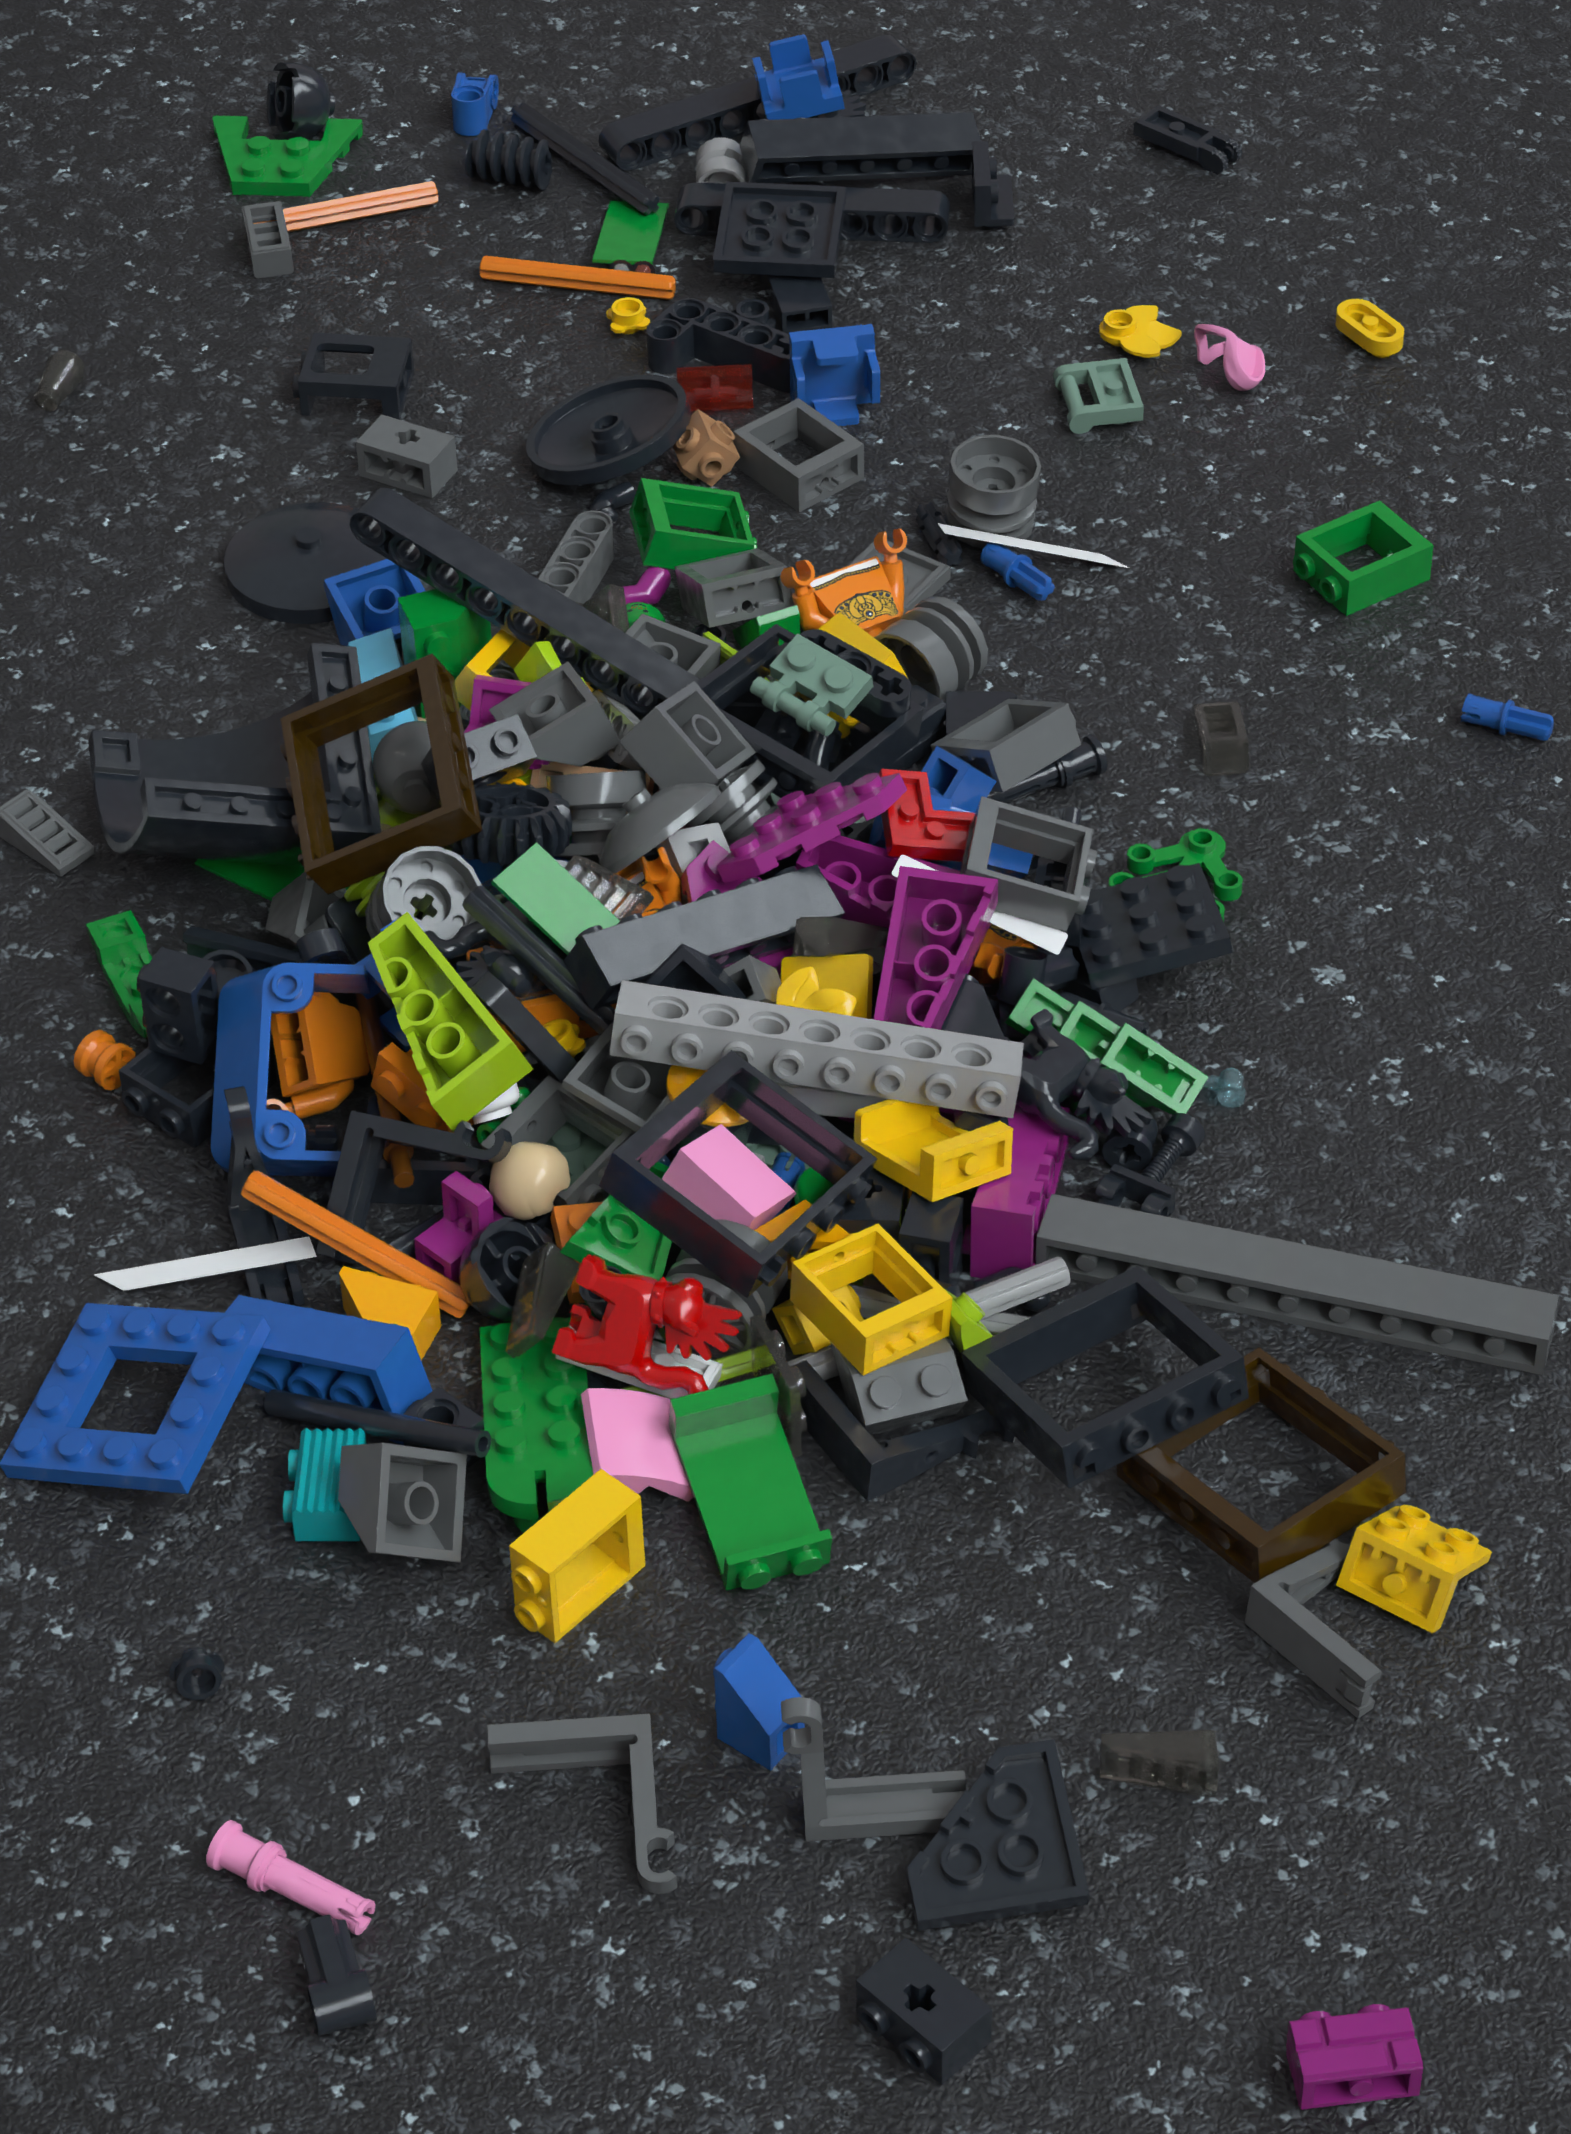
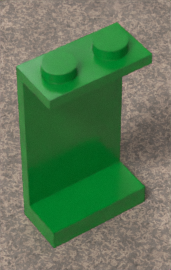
M773 1374L670 1399L669 1429L726 1591L739 1587L755 1589L767 1584L772 1578L791 1573L799 1576L808 1575L830 1562L832 1535L829 1529L820 1531L777 1414L779 1390Z

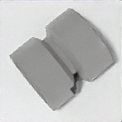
M714 138L706 141L699 148L696 154V183L726 184V181L747 182L746 168L740 144L735 140Z

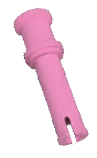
M229 1820L225 1822L209 1845L206 1855L207 1866L217 1871L225 1868L246 1879L248 1888L254 1891L266 1892L271 1889L321 1916L331 1915L335 1919L346 1920L348 1930L355 1935L362 1934L371 1922V1918L363 1915V1913L366 1911L369 1914H374L375 1901L366 1899L286 1858V1852L282 1845L274 1841L264 1843L244 1833L242 1825L236 1821Z

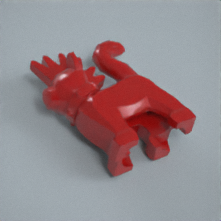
M590 1254L584 1257L576 1277V1282L603 1298L608 1304L602 1320L592 1316L589 1306L578 1303L573 1304L569 1323L573 1329L569 1327L559 1329L552 1353L584 1365L601 1366L618 1373L633 1376L643 1384L661 1390L682 1387L688 1392V1395L709 1390L703 1375L686 1366H663L652 1360L651 1349L656 1325L659 1328L665 1326L667 1353L671 1354L679 1345L683 1358L687 1359L692 1354L693 1346L700 1356L708 1361L712 1358V1353L707 1343L722 1352L729 1350V1345L718 1333L729 1336H736L739 1333L736 1327L723 1320L739 1319L742 1313L738 1310L705 1303L702 1297L703 1285L695 1278H683L680 1282L672 1284V1282L666 1281L665 1277L656 1280L639 1274H618L607 1270L604 1259Z

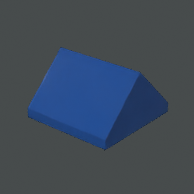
M388 559L324 579L323 583L339 642L343 646H348L350 641L389 628L392 629L395 639L401 638L397 598L425 591L418 577Z

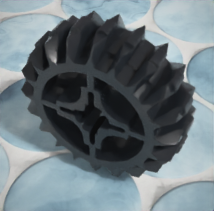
M496 782L495 785L479 784L475 788L482 831L447 845L452 848V852L464 855L468 860H481L483 864L489 862L499 863L500 866L512 864L536 842L554 858V855L558 856L564 853L565 848L569 846L570 836L572 835L573 820H571L572 814L570 813L569 802L562 799V796L558 793H550V790L547 788H534L531 784L525 786L516 785L515 782L511 784Z

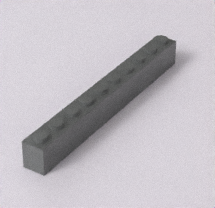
M1051 1194L1036 1237V1265L1054 1257H1062L1069 1269L1070 1279L1099 1285L1139 1265L1175 1298L1182 1302L1540 1375L1544 1374L1559 1295L1056 1194Z

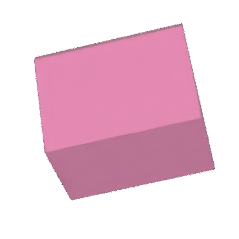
M722 1124L682 1147L662 1178L663 1181L712 1218L733 1221L746 1225L753 1230L772 1220L796 1195V1192Z

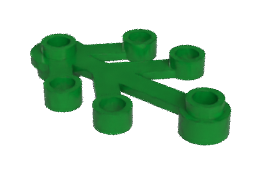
M1201 828L1189 831L1181 837L1179 844L1154 850L1147 844H1135L1127 850V868L1132 873L1139 875L1148 874L1154 867L1181 862L1179 865L1188 866L1200 863L1202 870L1206 871L1213 881V892L1218 899L1234 901L1242 894V876L1235 871L1227 870L1221 860L1225 855L1226 849L1224 839L1218 833L1209 829ZM1127 872L1115 873L1110 876L1108 887L1121 884L1129 878H1134V876ZM1215 900L1224 922L1225 907L1221 902Z

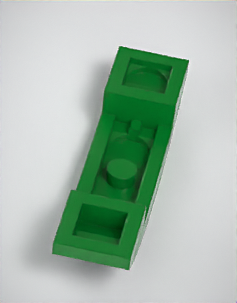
M131 910L87 923L86 929L119 1006L134 1030L140 1036L147 1037L146 1028L142 1023L143 1008L141 995L137 990L136 983L139 971L143 965L150 963L152 957L148 952L146 938Z

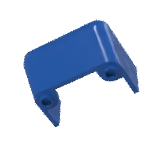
M282 963L235 977L223 986L219 995L211 1132V1152L221 1169L226 1172L229 1171L232 1136L229 1126L230 1115L224 1089L245 1086L252 1117L254 1137L269 1174L335 1177L341 1151L306 1150V1130L300 1118L286 1110H266L271 1013H297L310 1003L314 992L370 994L371 984L365 965Z

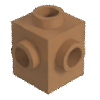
M697 409L691 415L686 431L673 445L678 457V468L691 480L699 478L712 487L723 475L731 471L734 464L740 458L733 442L735 439L734 433L723 422L716 421Z

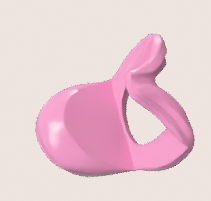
M1198 324L1195 326L1194 338L1197 345V359L1200 363L1208 365L1217 357L1224 355L1223 368L1229 384L1238 391L1251 390L1261 382L1265 375V359L1260 347L1242 341L1232 331L1212 324ZM1206 334L1224 337L1226 342L1214 344L1208 349Z

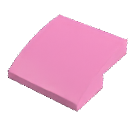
M589 1388L581 1393L593 1475L600 1469H603L637 1494L650 1486L688 1502L694 1498L669 1429V1398L640 1391L609 1388Z

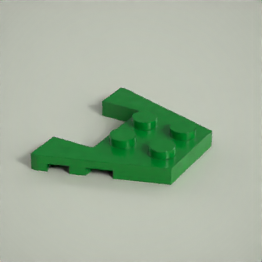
M213 115L212 118L215 137L218 139L219 150L223 156L226 174L233 195L310 197L333 171L332 163L337 158H344L350 151V142L353 139L359 140L363 136L362 119L328 118L322 140L309 141L303 137H294L289 140H270L265 136H255L247 139L249 132L248 116Z

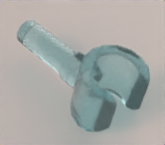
M1227 1068L1220 1073V1077L1208 1076L1203 1088L1218 1091L1217 1099L1222 1105L1235 1108L1243 1105L1245 1101L1244 1077L1238 1069Z

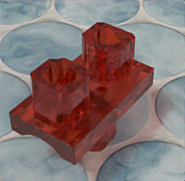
M751 364L676 368L677 382L686 393L691 411L699 409L700 411L712 410V412H718L725 409L753 408Z

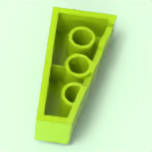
M408 912L368 942L386 991L396 1009V1017L400 1027L409 1042L416 1068L427 1088L426 1093L431 1106L452 1132L455 1131L457 1125L462 1120L469 1121L533 1070L514 1042Z

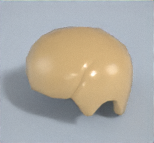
M529 1141L516 1143L511 1146L510 1152L502 1161L492 1165L489 1190L493 1200L505 1215L521 1220L533 1219L536 1216L551 1212L556 1195L561 1190L567 1189L570 1185L571 1179L567 1159L554 1146Z

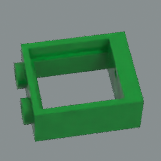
M641 478L629 514L643 565L675 570V566L757 548V540L755 537H752L749 527V513L744 510L739 492ZM670 525L717 531L719 536L671 529Z
M1379 500L1297 535L1293 571L1296 572L1299 578L1305 580L1318 591L1327 602L1333 604L1345 616H1348L1430 580L1434 545ZM1365 544L1383 557V559L1353 572L1335 558Z

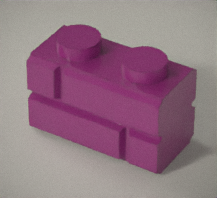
M1372 2004L1363 2007L1355 2014L1331 2016L1325 2011H1313L1304 2014L1296 2021H1289L1286 2054L1291 2076L1294 2080V2089L1299 2109L1419 2096L1423 2061L1417 2038H1415L1409 2008L1390 2009L1383 2004Z

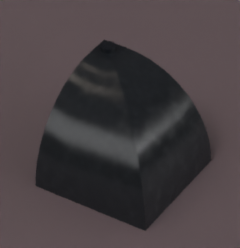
M311 643L307 653L312 691L288 708L244 727L201 737L165 740L138 739L137 733L92 730L88 744L93 792L99 823L108 845L114 851L125 854L303 866L298 861V855L302 853L300 839L292 825V816L296 814L294 801L287 790L285 782L286 777L290 775L288 763L280 749V745L284 743L280 718L361 684L357 648ZM366 726L317 747L334 851L382 832L368 728Z

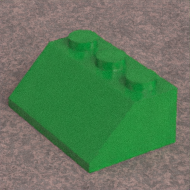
M437 589L397 598L404 665L433 654L454 677L455 681L464 667L492 639L491 623ZM423 703L414 706L417 717L426 718Z

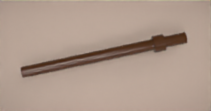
M355 993L373 1078L378 1053L386 1047L375 996L366 999L361 993ZM375 1091L380 1117L402 1121L400 1111ZM386 1140L383 1156L391 1165L394 1184L399 1188L411 1186L414 1182L410 1161L414 1153L413 1148L388 1142L389 1140Z

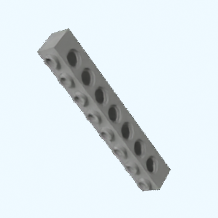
M622 980L614 1014L609 1055L708 1071L732 1050L772 1081L1013 1118L1021 1079L1024 1043Z

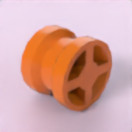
M96 1030L85 1036L78 1045L74 1055V1067L82 1075L94 1077L95 1082L105 1090L112 1091L121 1087L119 1069L135 1058L136 1053L128 1045L116 1043L114 1037L106 1031Z

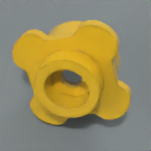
M620 298L606 311V317L612 321L610 325L611 331L615 333L633 334L639 330H646L650 324V319L645 317L646 307L637 298Z
M556 1019L543 1025L573 1058L586 1047L585 1040L578 1037L580 1033L578 1025L571 1024L569 1020Z

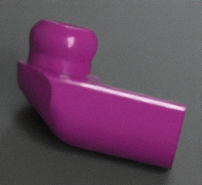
M649 566L636 585L616 587L615 600L617 609L633 602H643L650 605L658 603L671 583L669 570Z

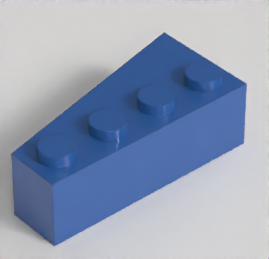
M238 1295L225 1311V1313L263 1315L271 1330L244 1382L267 1393L273 1389L286 1390L292 1393L404 1414L413 1402L422 1400L433 1391L408 1327ZM389 1439V1441L404 1446L401 1441Z

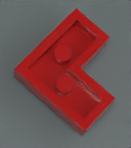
M881 769L879 772L880 777L900 773L907 788V791L881 814L887 855L891 857L906 855L910 858L962 862L968 830L974 813L933 810L927 772Z

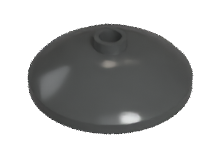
M705 782L678 783L663 788L653 795H650L646 788L635 794L622 805L627 814L616 823L607 836L599 859V873L604 879L609 878L645 855L713 803L721 795L720 790L716 785Z

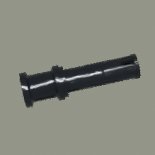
M1092 734L1087 735L1076 749L1003 793L990 792L987 798L1009 803L1054 785L1059 788H1067L1073 784V780L1091 773L1101 775L1107 771L1108 767L1102 744L1096 736Z

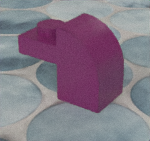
M455 1171L441 1181L444 1217L414 1240L417 1261L460 1284L458 1272L464 1248L481 1229L504 1217L493 1210V1197L483 1185L473 1183L458 1171Z

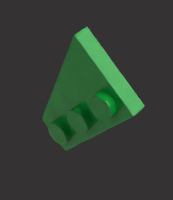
M656 1162L649 1170L662 1179L669 1167ZM609 1195L591 1214L582 1227L569 1239L560 1253L582 1263L583 1258L587 1255H596L605 1260L606 1266H614L622 1274H639L660 1280L664 1274L672 1241L613 1196Z

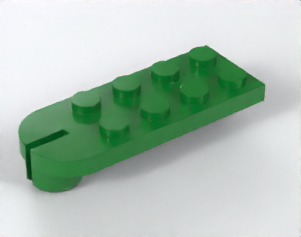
M557 1317L549 1320L513 1324L502 1323L495 1326L480 1327L484 1431H488L491 1436V1447L485 1456L489 1497L499 1511L513 1517L515 1525L523 1533L539 1521L537 1483H546L548 1511L550 1512L593 1476L581 1393L589 1389L588 1370L556 1359V1354L552 1353L559 1329L569 1327L571 1317Z

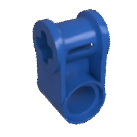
M462 72L457 73L455 86L451 92L453 129L456 133L464 136L479 135L481 130L488 128L493 110L496 109L498 103L499 81L497 75L490 74L488 78L466 77V74Z

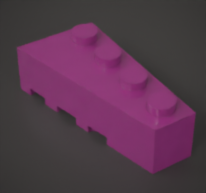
M841 835L807 852L802 850L796 862V868L800 870L818 865L845 912L838 922L886 948L898 880L897 877L892 875V871L900 857L888 856L887 849ZM912 858L937 871L956 874L960 873V871L934 864L918 858ZM989 922V924H988V926H987V928H986V931H985V933H984V935H983V937H982V939H981V942H980V944H979V946H978V948H977V950H976V953H975V955H974V957H973V959H972V961H971V964H970V966H969V968H968V970H967V972H966L967 974L969 973V971H970V969H971V967H972V965H973V962H974V959H975V957H976V955H977V952H978V950H979V947H980L981 943L983 942V940H984V938H985V936H986V934H987V931H988V929H989V927H990V925H991L990 922Z
M900 866L874 1020L941 1030L998 904V879Z
M1017 1103L1013 1118H1008L1009 1126L1013 1128L1011 1174L979 1185L971 1205V1225L967 1224L963 1239V1254L970 1255V1277L982 1278L1008 1267L1026 1269L1036 1265V1237L1051 1194L1056 1193L1069 1144V1137L1054 1131L1039 1116L1023 1111ZM1062 1107L1070 1114V1108Z

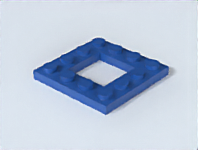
M86 1303L0 1462V1467L7 1478L188 1494L271 1330L263 1315ZM117 1359L191 1365L156 1434L81 1428Z

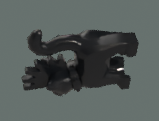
M508 901L503 904L562 960L566 958L567 954L513 903ZM478 921L461 927L453 939L449 940L440 939L431 930L425 932L446 960L465 955L474 945L483 941L489 942L495 947L492 948L484 945L481 953L470 952V961H459L456 963L458 975L469 988L489 971L514 996L525 998L531 988L536 987L537 983L541 981Z
M1043 1009L1031 1017L1030 1023L1033 1029L1021 1041V1043H1024L1023 1055L1027 1058L1022 1057L1021 1079L1016 1103L1023 1111L1039 1116L1042 1121L1057 1133L1076 1139L1078 1143L1073 1145L1067 1151V1154L1073 1160L1087 1161L1099 1150L1098 1134L1090 1125L1094 1123L1099 1132L1110 1135L1114 1126L1123 1137L1127 1138L1131 1128L1141 1133L1144 1124L1149 1125L1153 1116L1125 1096V1092L1128 1089V1081L1122 1072L1102 1067L1099 1058L1091 1059L1079 1045L1062 1035L1052 1026L1054 1015L1047 1009ZM1003 1035L996 1038L1010 1041L1007 1037ZM1069 1096L1073 1098L1074 1102L1079 1101L1074 1114L1080 1116L1086 1113V1122L1067 1113L1060 1106V1103Z

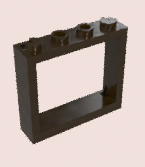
M429 654L280 718L284 743L280 745V749L288 763L290 775L286 777L285 782L287 790L294 801L296 812L292 816V825L300 839L302 853L298 855V861L304 866L307 880L315 881L328 895L387 871L402 853L416 847H445L482 831L454 677L433 654ZM423 703L442 807L334 851L317 747Z
M1260 1347L1244 1356L1248 1399L1116 1465L1118 1477L1254 1583L1311 1555L1406 1493L1405 1453L1395 1447L1394 1442L1384 1439L1366 1426L1360 1417L1347 1412L1329 1399L1323 1390L1310 1385L1295 1374L1286 1363H1280ZM1259 1401L1357 1473V1475L1268 1532L1171 1458L1174 1454Z

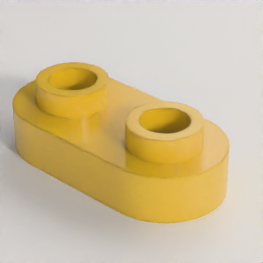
M1348 299L1337 306L1335 323L1337 329L1373 356L1379 358L1390 357L1403 348L1404 327L1373 303L1363 299Z

